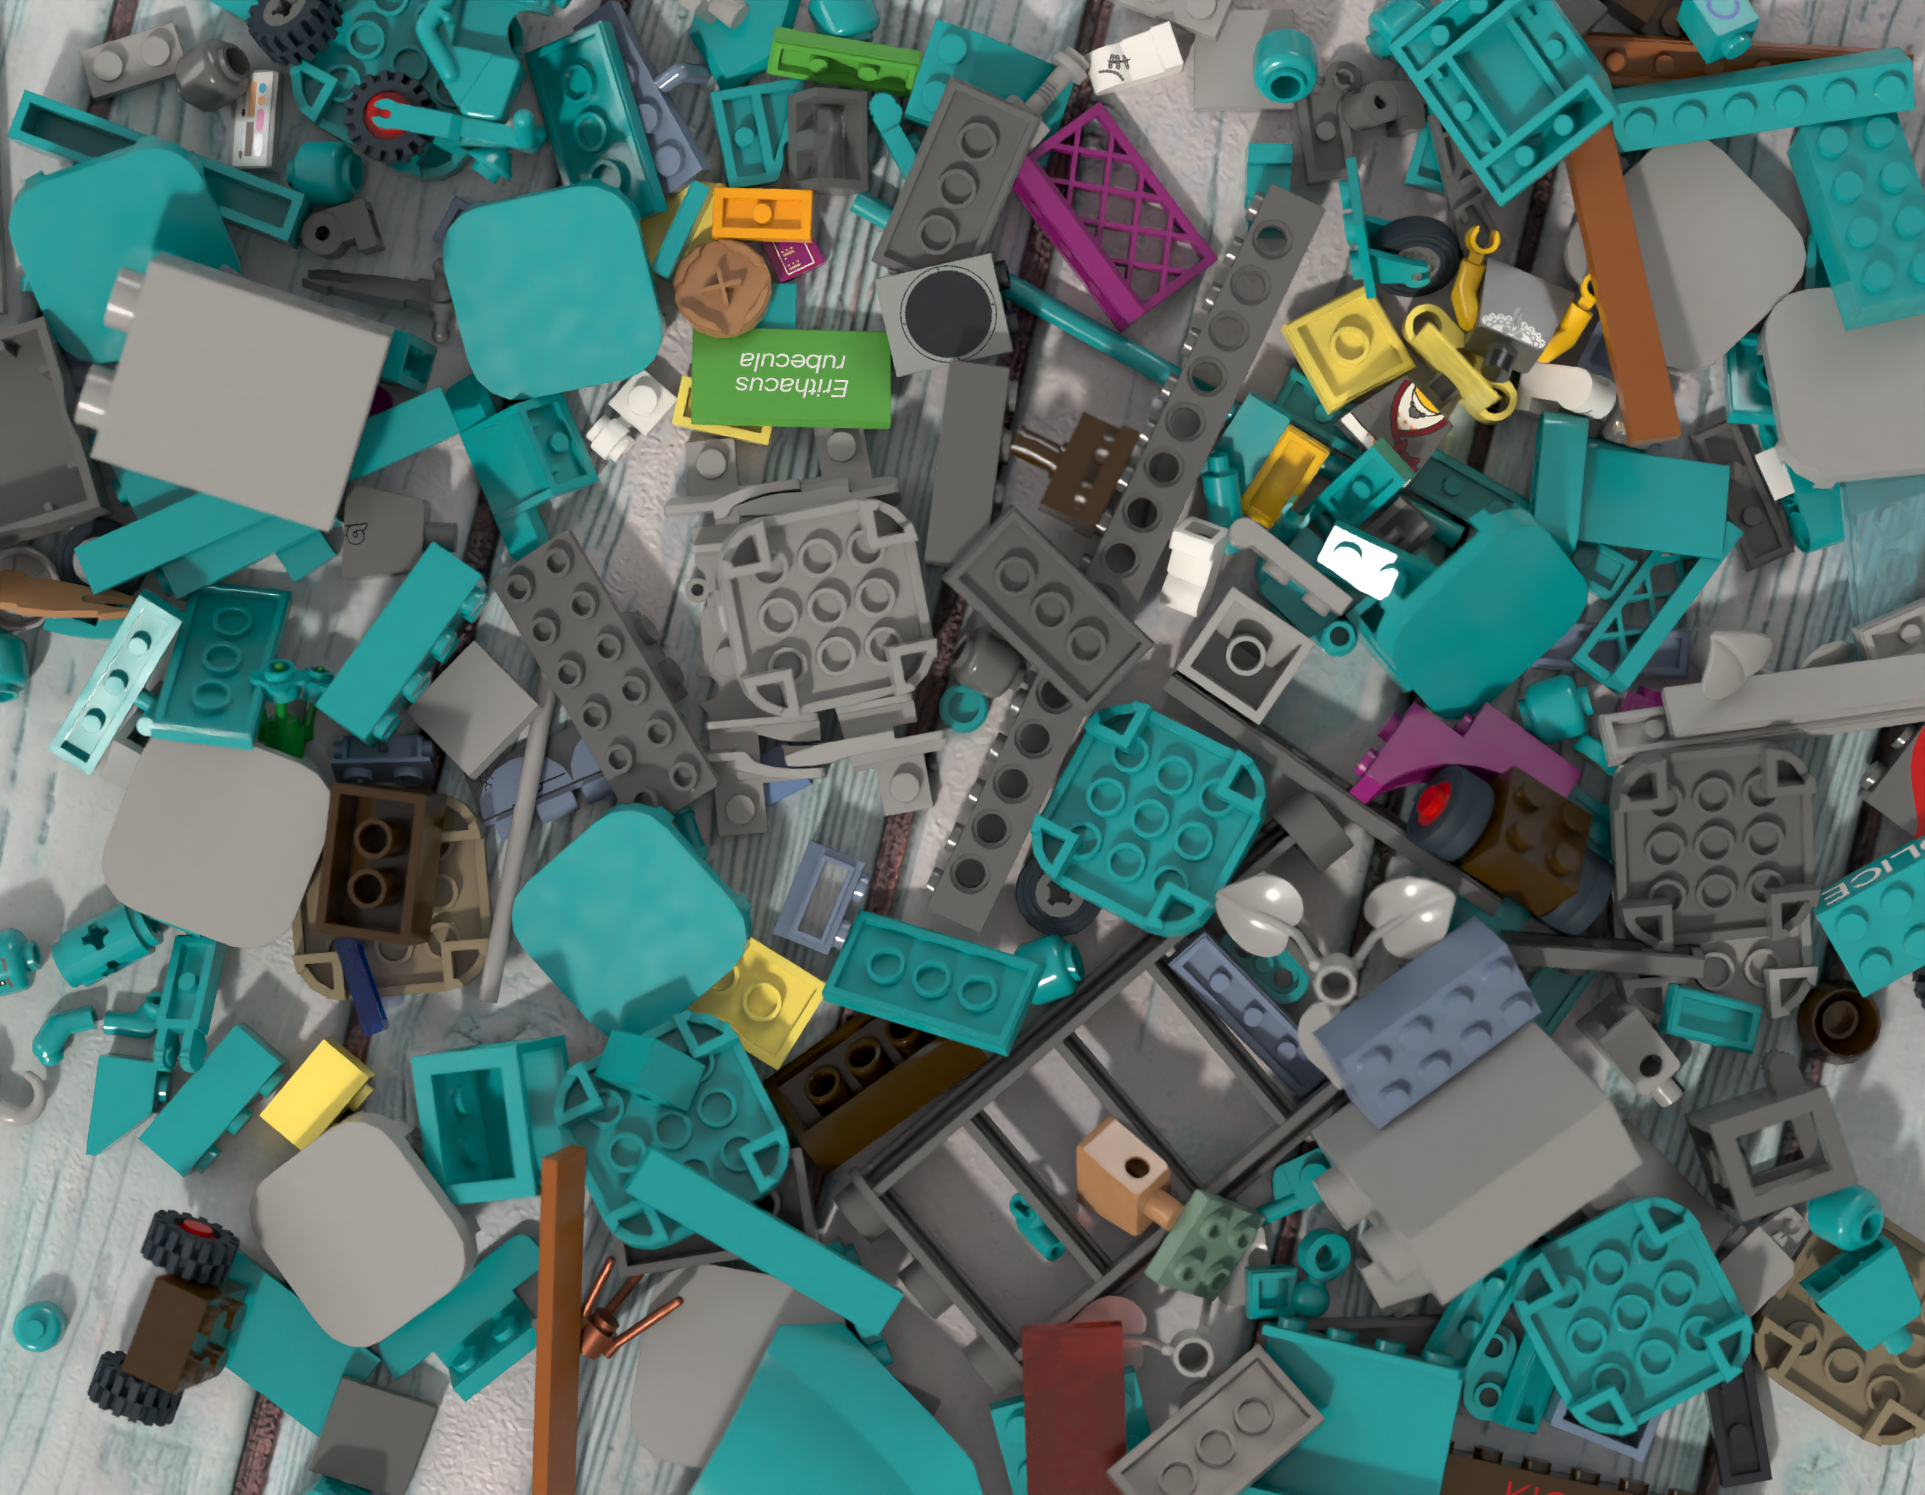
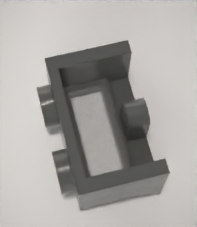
M813 87L787 95L789 189L813 190L815 194L850 196L868 191V181L871 175V162L868 158V130L871 116L867 108V92Z

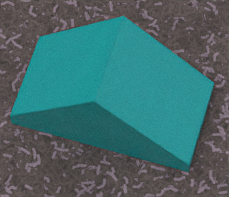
M612 1030L593 1077L688 1113L706 1065L656 1038Z

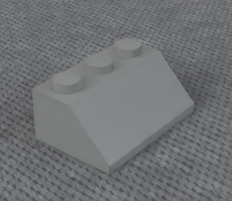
M1627 1119L1623 1126L1643 1164L1579 1208L1578 1211L1589 1220L1630 1198L1644 1194L1665 1196L1687 1208L1701 1224L1699 1227L1713 1253H1715L1732 1226Z

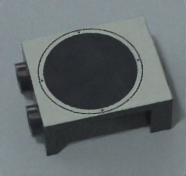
M995 251L875 279L897 377L949 366L950 360L967 362L1011 352L1017 348L1015 339L1023 337L1017 309L1008 310L1004 290L1012 288L1005 259L997 261Z

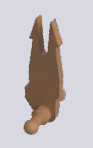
M7 569L0 571V609L15 610L20 615L48 618H98V621L126 618L130 609L95 603L133 605V596L113 589L95 595L91 587L60 580L26 577V571Z

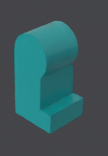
M1248 143L1245 150L1244 208H1246V213L1256 192L1259 191L1267 194L1271 183L1290 192L1293 144ZM1246 219V236L1253 223ZM1272 228L1261 231L1257 237L1285 239L1281 232Z

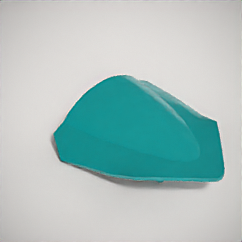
M843 1323L780 1325L777 1328L727 1429L687 1495L984 1494L972 1459L938 1421L867 1350Z

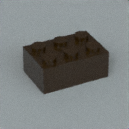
M357 781L332 782L314 932L407 946L428 943L430 941L447 794Z

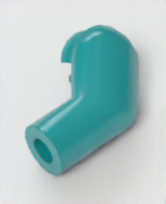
M93 1005L53 1013L48 1016L32 1040V1051L38 1057L39 1063L48 1067L59 1064L64 1059L63 1045L69 1035L98 1028L97 1015Z
M1019 1192L1015 1193L1010 1200L1009 1208L1012 1215L1016 1218V1224L1020 1233L1048 1261L1057 1260L1065 1252L1066 1247Z

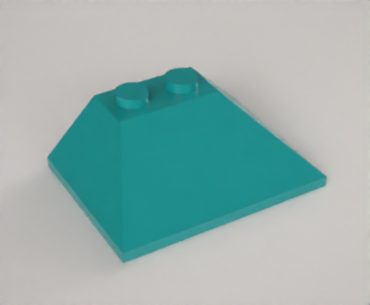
M1443 0L1388 46L1500 207L1508 204L1620 115L1608 74L1556 0Z

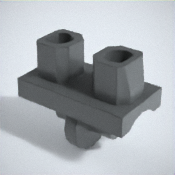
M1401 494L1363 532L1407 553L1413 554L1437 531V528L1404 494Z

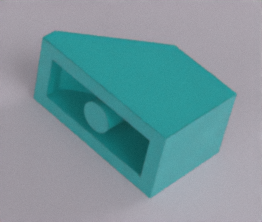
M116 1053L99 1055L85 1155L96 1156L106 1152L160 1111L162 1102H169L172 1092L173 1074L166 1071H157L153 1058Z

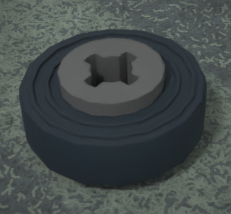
M1035 856L1027 861L1018 875L1015 889L1018 910L1028 925L1042 934H1056L1060 937L1077 934L1092 924L1101 910L1100 907L1061 888L1047 877Z

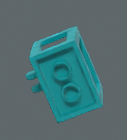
M565 1034L461 1046L411 1057L425 1166L452 1204L540 1196L543 1157L567 1146L557 1127L553 1112L556 1091L564 1079L566 1071L569 1069Z

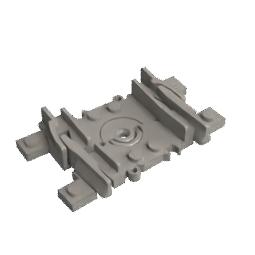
M813 427L822 476L800 481L799 479L742 486H739L736 441L734 438L685 442L689 497L669 499L665 506H663L664 516L678 517L714 514L716 525L691 527L692 554L695 555V566L705 574V580L702 578L691 579L685 588L686 596L695 603H702L707 600V593L719 589L717 557L724 540L739 525L755 518L853 498H873L891 506H897L901 500L897 478L894 476L872 477L864 429ZM696 585H701L704 589L700 596L693 594V588ZM707 601V606L700 613L704 665L696 673V677H711L718 685V692L713 699L708 701L700 700L698 702L708 712L709 721L707 722L709 745H700L721 781L720 785L714 788L718 836L768 832L764 783L826 778L825 764H831L846 758H850L854 772L876 768L885 816L934 808L924 753L939 751L945 747V730L896 739L894 726L918 722L912 692L900 697L893 695L835 708L844 740L823 743L820 713L800 715L801 718H780L758 708L743 693L736 676L728 633L721 634L716 617V608H708ZM760 735L782 741L813 742V745L781 746L787 766H815V768L789 769L762 764Z

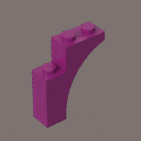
M1414 702L1402 716L1393 712L1377 734L1383 742L1377 751L1370 747L1359 760L1353 772L1360 777L1349 793L1366 804L1392 789L1428 783L1437 773L1448 766H1460L1471 772L1474 776L1489 783L1515 765L1567 799L1583 772L1487 702L1474 716L1466 712L1453 729Z

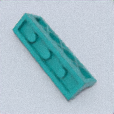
M1727 521L1725 525L1723 560L1744 533L1730 521ZM1651 551L1571 658V661L1619 696L1630 687L1723 560L1673 553L1670 556H1662L1664 552ZM1693 561L1687 571L1684 572L1683 562ZM1674 563L1677 579L1676 586L1673 590L1653 592L1650 577L1651 569L1654 565ZM1642 583L1644 594L1633 595ZM1665 599L1656 611L1654 600ZM1645 601L1649 622L1643 629L1624 631L1622 608L1626 603ZM1614 620L1615 632L1604 633ZM1637 637L1627 650L1626 638ZM1617 639L1620 661L1610 673L1587 655L1597 642Z

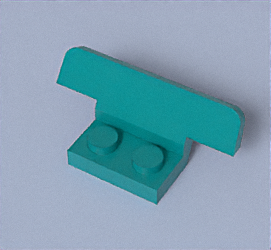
M471 374L452 385L446 392V398L462 432L460 438L509 554L518 562L550 540L537 507L553 498L589 487L598 482L599 478L563 393L532 398L514 404L497 413L487 388L476 379L474 374Z
M517 1234L478 1263V1267L466 1280L379 1342V1355L395 1381L432 1352H435L448 1368L453 1389L466 1402L536 1348L537 1317L515 1290L517 1286L539 1270V1244L533 1237L526 1234Z

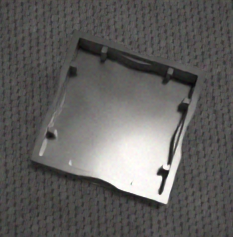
M44 316L0 330V549L113 514L97 459L91 457L93 447L89 439L90 435L87 426L75 423L79 399L64 349L53 336L48 321Z

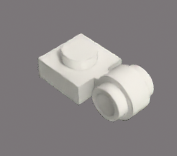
M645 370L632 376L608 403L620 417L611 420L604 415L594 424L586 435V438L592 442L590 448L604 460L610 458L617 463L635 443V440L629 436L631 429L634 427L647 438L674 408L677 398Z

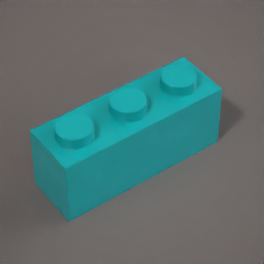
M245 1022L236 1024L207 1057L200 1071L195 1072L138 1139L182 1177L192 1174L195 1170L203 1174L221 1154L222 1151L216 1145L227 1132L236 1136L253 1117L254 1113L248 1108L256 1098L262 1094L267 1099L284 1081L286 1075L280 1070L289 1060Z

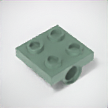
M1196 1189L1144 1273L1159 1285L1215 1301L1218 1294L1228 1285L1231 1273L1244 1252L1254 1243L1257 1232L1266 1218L1252 1207Z

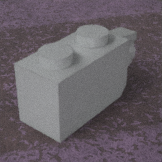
M1791 1206L1775 1211L1758 1224L1749 1221L1745 1226L1741 1223L1734 1225L1720 1244L1722 1248L1715 1254L1743 1310L1749 1314V1318L1794 1276V1261L1789 1255L1809 1230V1224Z

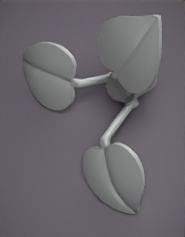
M1753 631L1713 632L1711 635L1703 638L1693 648L1689 656L1690 664L1703 675L1701 687L1703 694L1711 700L1722 699L1734 693L1742 683L1748 680V676L1754 673L1757 675L1773 673L1763 667L1770 657L1773 644L1765 634ZM1845 640L1824 644L1809 655L1800 669L1852 663L1857 646Z
M1271 874L1255 875L1222 887L1215 893V899L1218 898L1216 910L1222 925L1232 939L1246 951L1262 957H1275L1284 951L1289 936L1296 940L1309 962V968L1316 972L1315 989L1318 996L1322 999L1310 1005L1301 1016L1298 1024L1299 1043L1308 1059L1339 1090L1344 1088L1312 1033L1359 1000L1349 1001L1356 992L1357 969L1362 967L1364 959L1378 939L1383 938L1386 949L1393 955L1400 958L1416 959L1444 939L1456 900L1452 890L1430 879L1399 877L1388 880L1376 887L1365 902V917L1376 930L1369 934L1357 954L1350 958L1344 954L1334 953L1320 960L1315 955L1302 932L1294 927L1303 916L1304 904L1297 888L1288 880Z
M1263 1226L1259 1228L1254 1243L1244 1252L1231 1273L1228 1285L1217 1296L1227 1305H1245V1266L1271 1264ZM1105 1295L1089 1302L1061 1329L1059 1339L1068 1354L1080 1365L1096 1374L1131 1365L1134 1366L1135 1373L1143 1367L1145 1361L1143 1345H1149L1161 1351L1163 1355H1171L1180 1373L1188 1377L1200 1376L1203 1380L1202 1382H1195L1185 1389L1180 1398L1178 1411L1231 1367L1221 1368L1212 1377L1208 1372L1214 1360L1213 1350L1206 1338L1209 1332L1208 1323L1212 1301L1203 1298L1197 1329H1185L1178 1332L1173 1337L1171 1343H1164L1152 1336L1143 1335L1147 1326L1143 1310L1130 1298L1122 1295Z

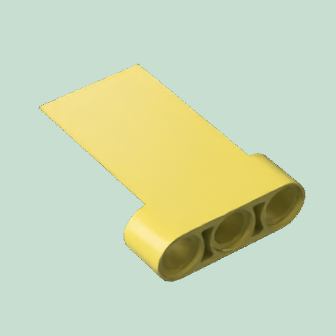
M1423 304L1412 309L1403 320L1400 330L1402 340L1409 350L1433 375L1441 371L1454 383L1459 390V393L1454 398L1478 422L1493 425L1509 417L1515 410L1518 401L1517 392L1509 380L1505 383H1494L1482 376L1480 371L1484 357L1467 351L1463 345L1465 333L1441 308L1436 305ZM1419 316L1430 317L1436 323L1438 331L1429 322L1416 336L1413 331V321ZM1458 352L1468 356L1469 360L1471 361V366ZM1492 388L1499 390L1504 396L1505 406L1501 413L1494 414L1485 410L1500 398Z

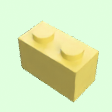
M333 1037L325 1038L259 1116L298 1149L303 1150L330 1128L337 1125L336 1122L348 1108L355 1113L374 1092V1089L368 1084L376 1074Z

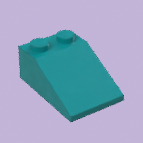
M936 19L905 111V123L928 130L950 76L1005 100L1009 95H1015L1026 103L1035 94V91L1042 86V83H1045L1047 77L1056 67L1051 63L986 35ZM1070 81L1041 115L1043 116L1041 121L1050 131L1037 146L1059 131L1074 86L1073 82ZM1052 151L1037 160L1045 170Z

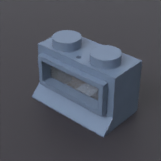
M809 841L772 933L826 955H829L832 946L842 949L852 925V921L844 919L851 900L861 903L871 878L870 875L863 873L866 862L815 841Z

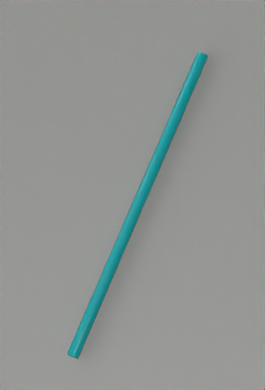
M868 192L858 193L850 211L884 230L894 207ZM1009 272L1012 288L1004 290L1006 299L1163 387L1170 372L1180 376L1183 370L1180 367ZM1192 375L1193 383L1199 390L1210 392L1216 389ZM1235 399L1225 422L1231 423L1243 404L1242 402ZM1330 452L1317 473L1334 482L1352 464ZM1397 491L1379 508L1386 510L1404 493ZM1404 494L1437 528V531L1431 537L1453 549L1465 527Z

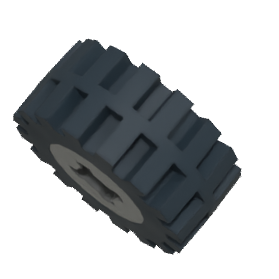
M257 0L259 3L251 5L248 12L252 17L247 18L248 32L259 47L274 63L278 62L281 66L287 67L289 63L293 66L301 65L304 58L311 61L316 58L315 53L318 50L324 52L329 47L327 44L328 40H335L339 34L335 28L341 27L343 24V19L340 16L343 14V10L337 0Z

